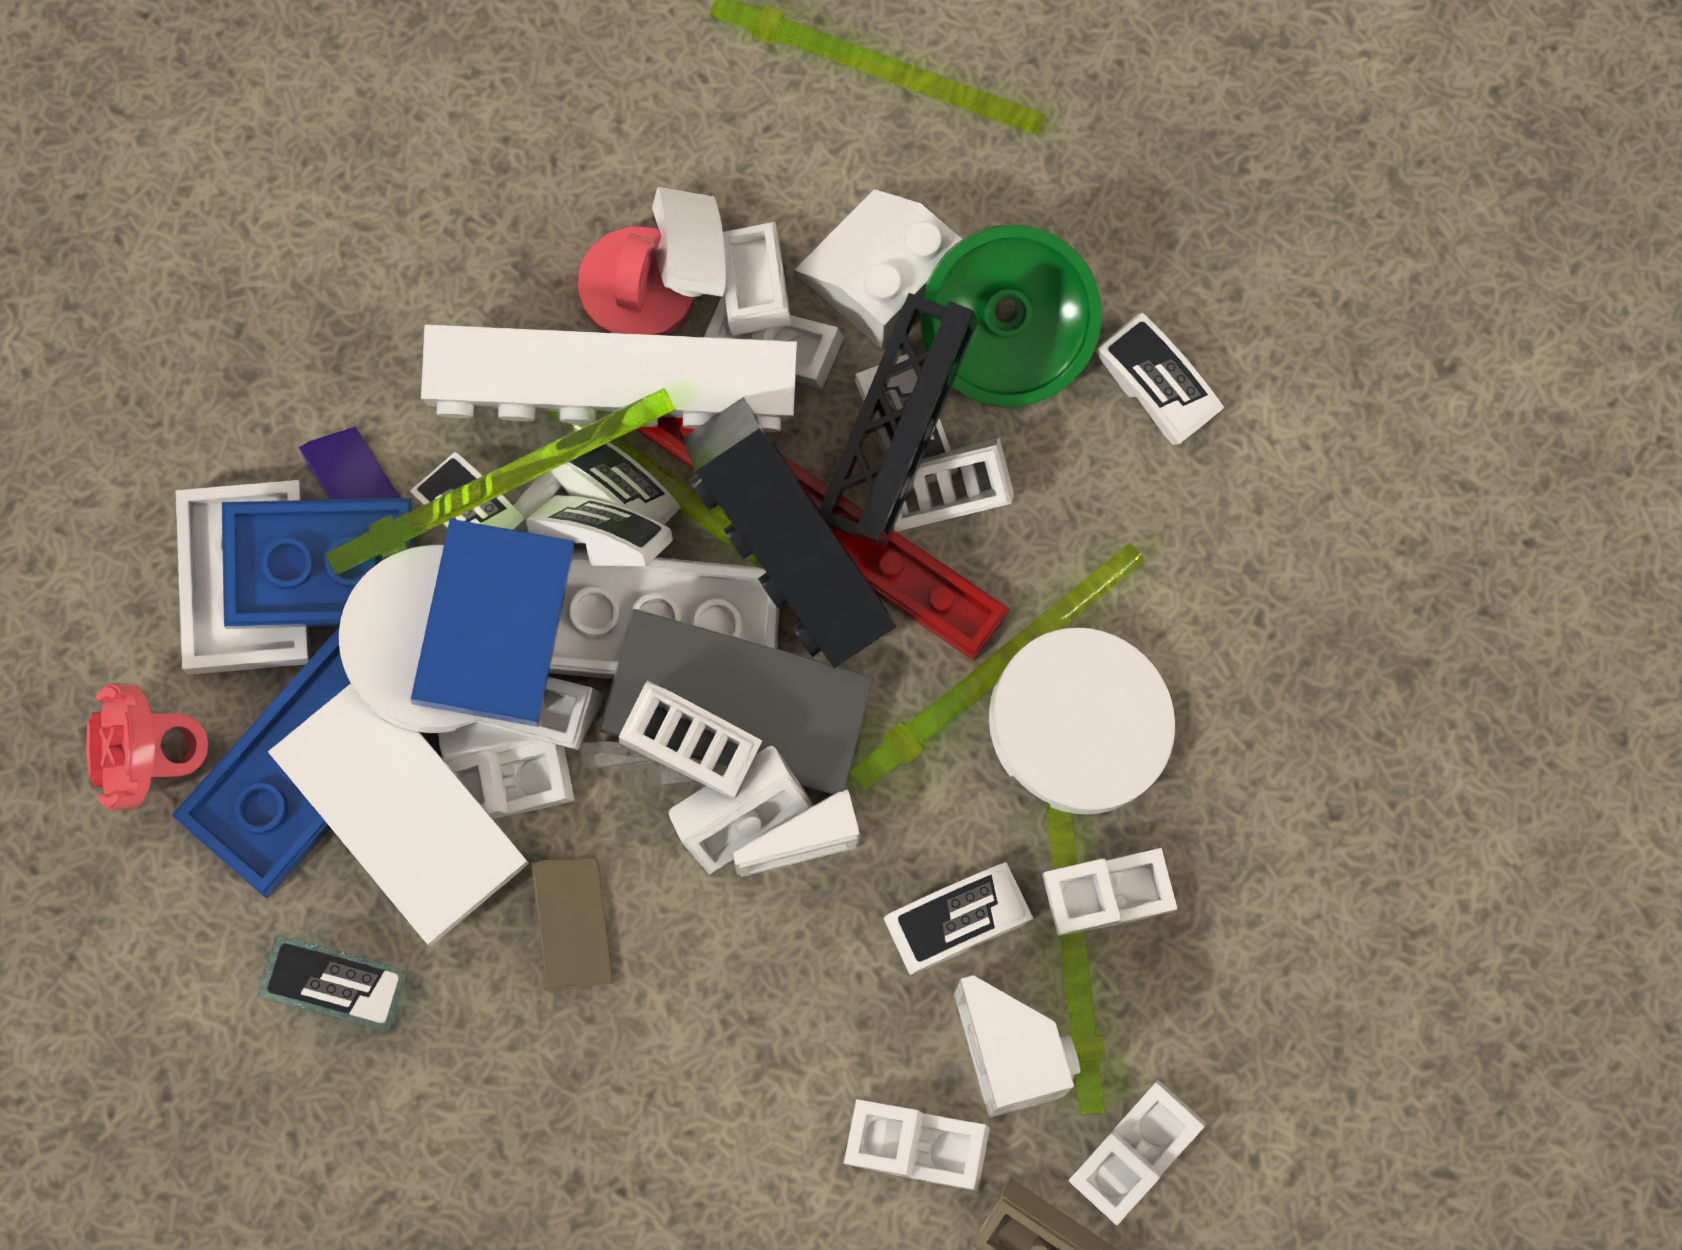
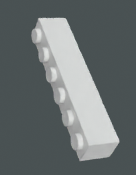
M425 325L421 399L428 406L437 407V416L446 418H473L474 408L498 409V418L510 421H534L535 411L560 412L561 422L573 424H595L597 414L621 415V424L637 427L658 426V417L683 418L682 427L697 429L744 397L755 413V417L763 432H780L781 422L793 423L797 342Z

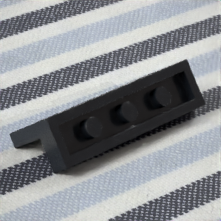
M908 294L820 507V511L832 528L886 549L979 323L972 309L951 301L945 307L914 294ZM919 312L940 320L941 323L930 349L916 355L908 334ZM904 346L909 359L896 364ZM914 368L918 379L906 407L893 412L885 394L889 380ZM881 402L886 415L873 421ZM890 425L894 437L882 464L870 469L861 449L866 436ZM856 460H858L862 473L850 477ZM867 481L871 493L859 522L856 523L836 515L835 511L843 492Z

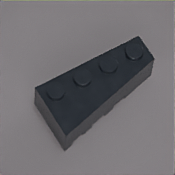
M742 397L682 438L697 473L688 480L709 511L719 505L729 518L731 524L723 530L743 560L754 554L766 573L760 576L758 580L776 607L780 609L788 603L798 616L800 621L794 624L792 628L809 654L814 657L822 651L835 669L897 626L843 543L834 536L831 526L814 500L799 485V480L774 441L770 442L755 417V413L744 397Z

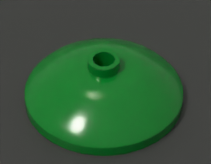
M1020 224L997 225L974 232L963 238L949 249L936 264L922 295V298L945 307L951 301L973 310L979 323L953 383V387L965 396L988 405L1000 407L1025 406L1040 402L1057 394L1076 379L1085 368L1096 348L1100 335L1102 304L1099 289L1090 268L1078 252L1064 240L1048 231L1033 226ZM1006 299L1014 301L1015 311L1010 318L1005 320L996 318L995 307L1000 301ZM920 313L921 334L926 351H928L941 321Z

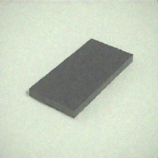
M633 609L631 611L599 732L619 737L648 680L762 740L757 753L766 747H775L804 789L829 796L845 790L873 676L841 667L834 669L831 664L641 610ZM657 706L643 735L654 740L668 711ZM683 718L680 719L667 745L668 748L678 752L691 722ZM704 729L691 757L703 760L715 734ZM727 740L716 764L728 767L739 745Z

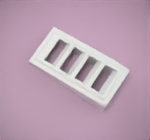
M996 438L922 459L913 481L920 510L909 513L907 501L905 500L893 530L897 532L1012 504L1014 493L1000 439ZM985 461L991 489L981 491L974 463ZM958 467L961 469L967 491V496L957 498L950 469ZM936 473L944 503L933 506L926 475Z
M648 680L619 735L620 744L733 799L762 743V740ZM658 706L667 710L668 713L653 740L643 734ZM683 718L691 722V725L678 752H675L668 748L667 745L680 719ZM704 729L714 733L715 736L701 764L692 761L690 757ZM728 740L739 746L724 776H721L712 770Z
M848 789L837 792L733 852L737 875L740 874L743 877L855 849L859 844L860 832Z

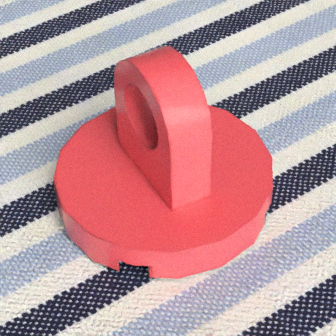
M629 226L609 232L590 247L579 269L578 293L585 314L600 333L665 336L671 331L672 333L685 324L694 308L696 297L681 295L671 288L664 287L655 259L661 239L658 229Z
M108 683L97 693L95 699L104 703L101 712H92L91 719L88 720L86 756L90 780H92L93 787H103L105 794H101L98 798L103 807L110 810H134L143 803L150 787L151 778L184 776L193 773L201 767L207 757L209 744L206 732L198 721L183 714H151L146 696L139 686L131 683ZM170 728L181 732L187 743L186 754L178 763H172L166 759L161 749L162 737Z

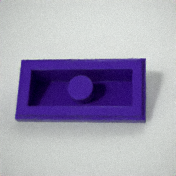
M356 427L308 441L298 447L304 461L328 500L400 498ZM413 519V529H414V528L417 527V524H416V522H415L414 519Z

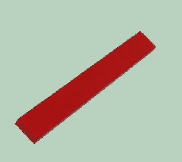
M614 415L621 420V415ZM658 417V426H630L695 471L682 440L683 437L695 429L682 427L683 418ZM784 456L799 480V485L803 491H807L820 509L829 486ZM842 495L835 514L858 523L864 509ZM832 528L836 539H840L880 598L972 661H975L1009 613L1010 609L895 530H893L885 549Z

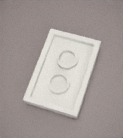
M299 480L176 490L182 670L187 675L306 665L311 659L310 627L225 629L222 502L304 500L303 486Z

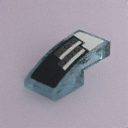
M276 935L256 997L387 1033L390 1030L407 970L324 946Z

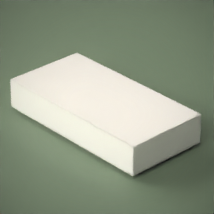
M765 223L723 232L726 265V287L724 294L728 324L732 336L791 325L776 223Z

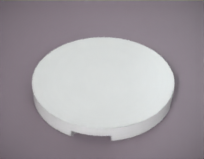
M426 545L403 550L384 559L370 569L357 583L348 597L339 627V649L342 663L350 683L365 705L381 718L396 726L425 733L456 731L455 728L471 724L483 718L413 705L411 702L413 685L444 545Z
M1066 628L1046 633L1024 646L1007 664L997 685L993 689L989 708V726L997 756L1010 777L1014 776L1028 791L1049 803L1051 808L1073 814H1098L1120 808L1145 792L1160 776L1168 762L1174 744L1175 715L1165 682L1154 665L1137 648L1125 640L1104 631L1089 628Z

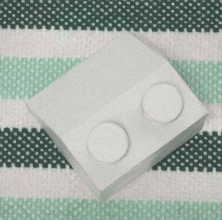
M874 189L794 270V274L877 346L883 349L890 340L908 294L911 293L922 297L926 283L936 264L962 238L921 203Z
M973 975L960 980L954 996L988 1117H995L1063 1098L1074 1087L1072 1081L1074 1080V1075L1080 1074L1077 1053L1070 1035L1060 1037L1056 1022Z

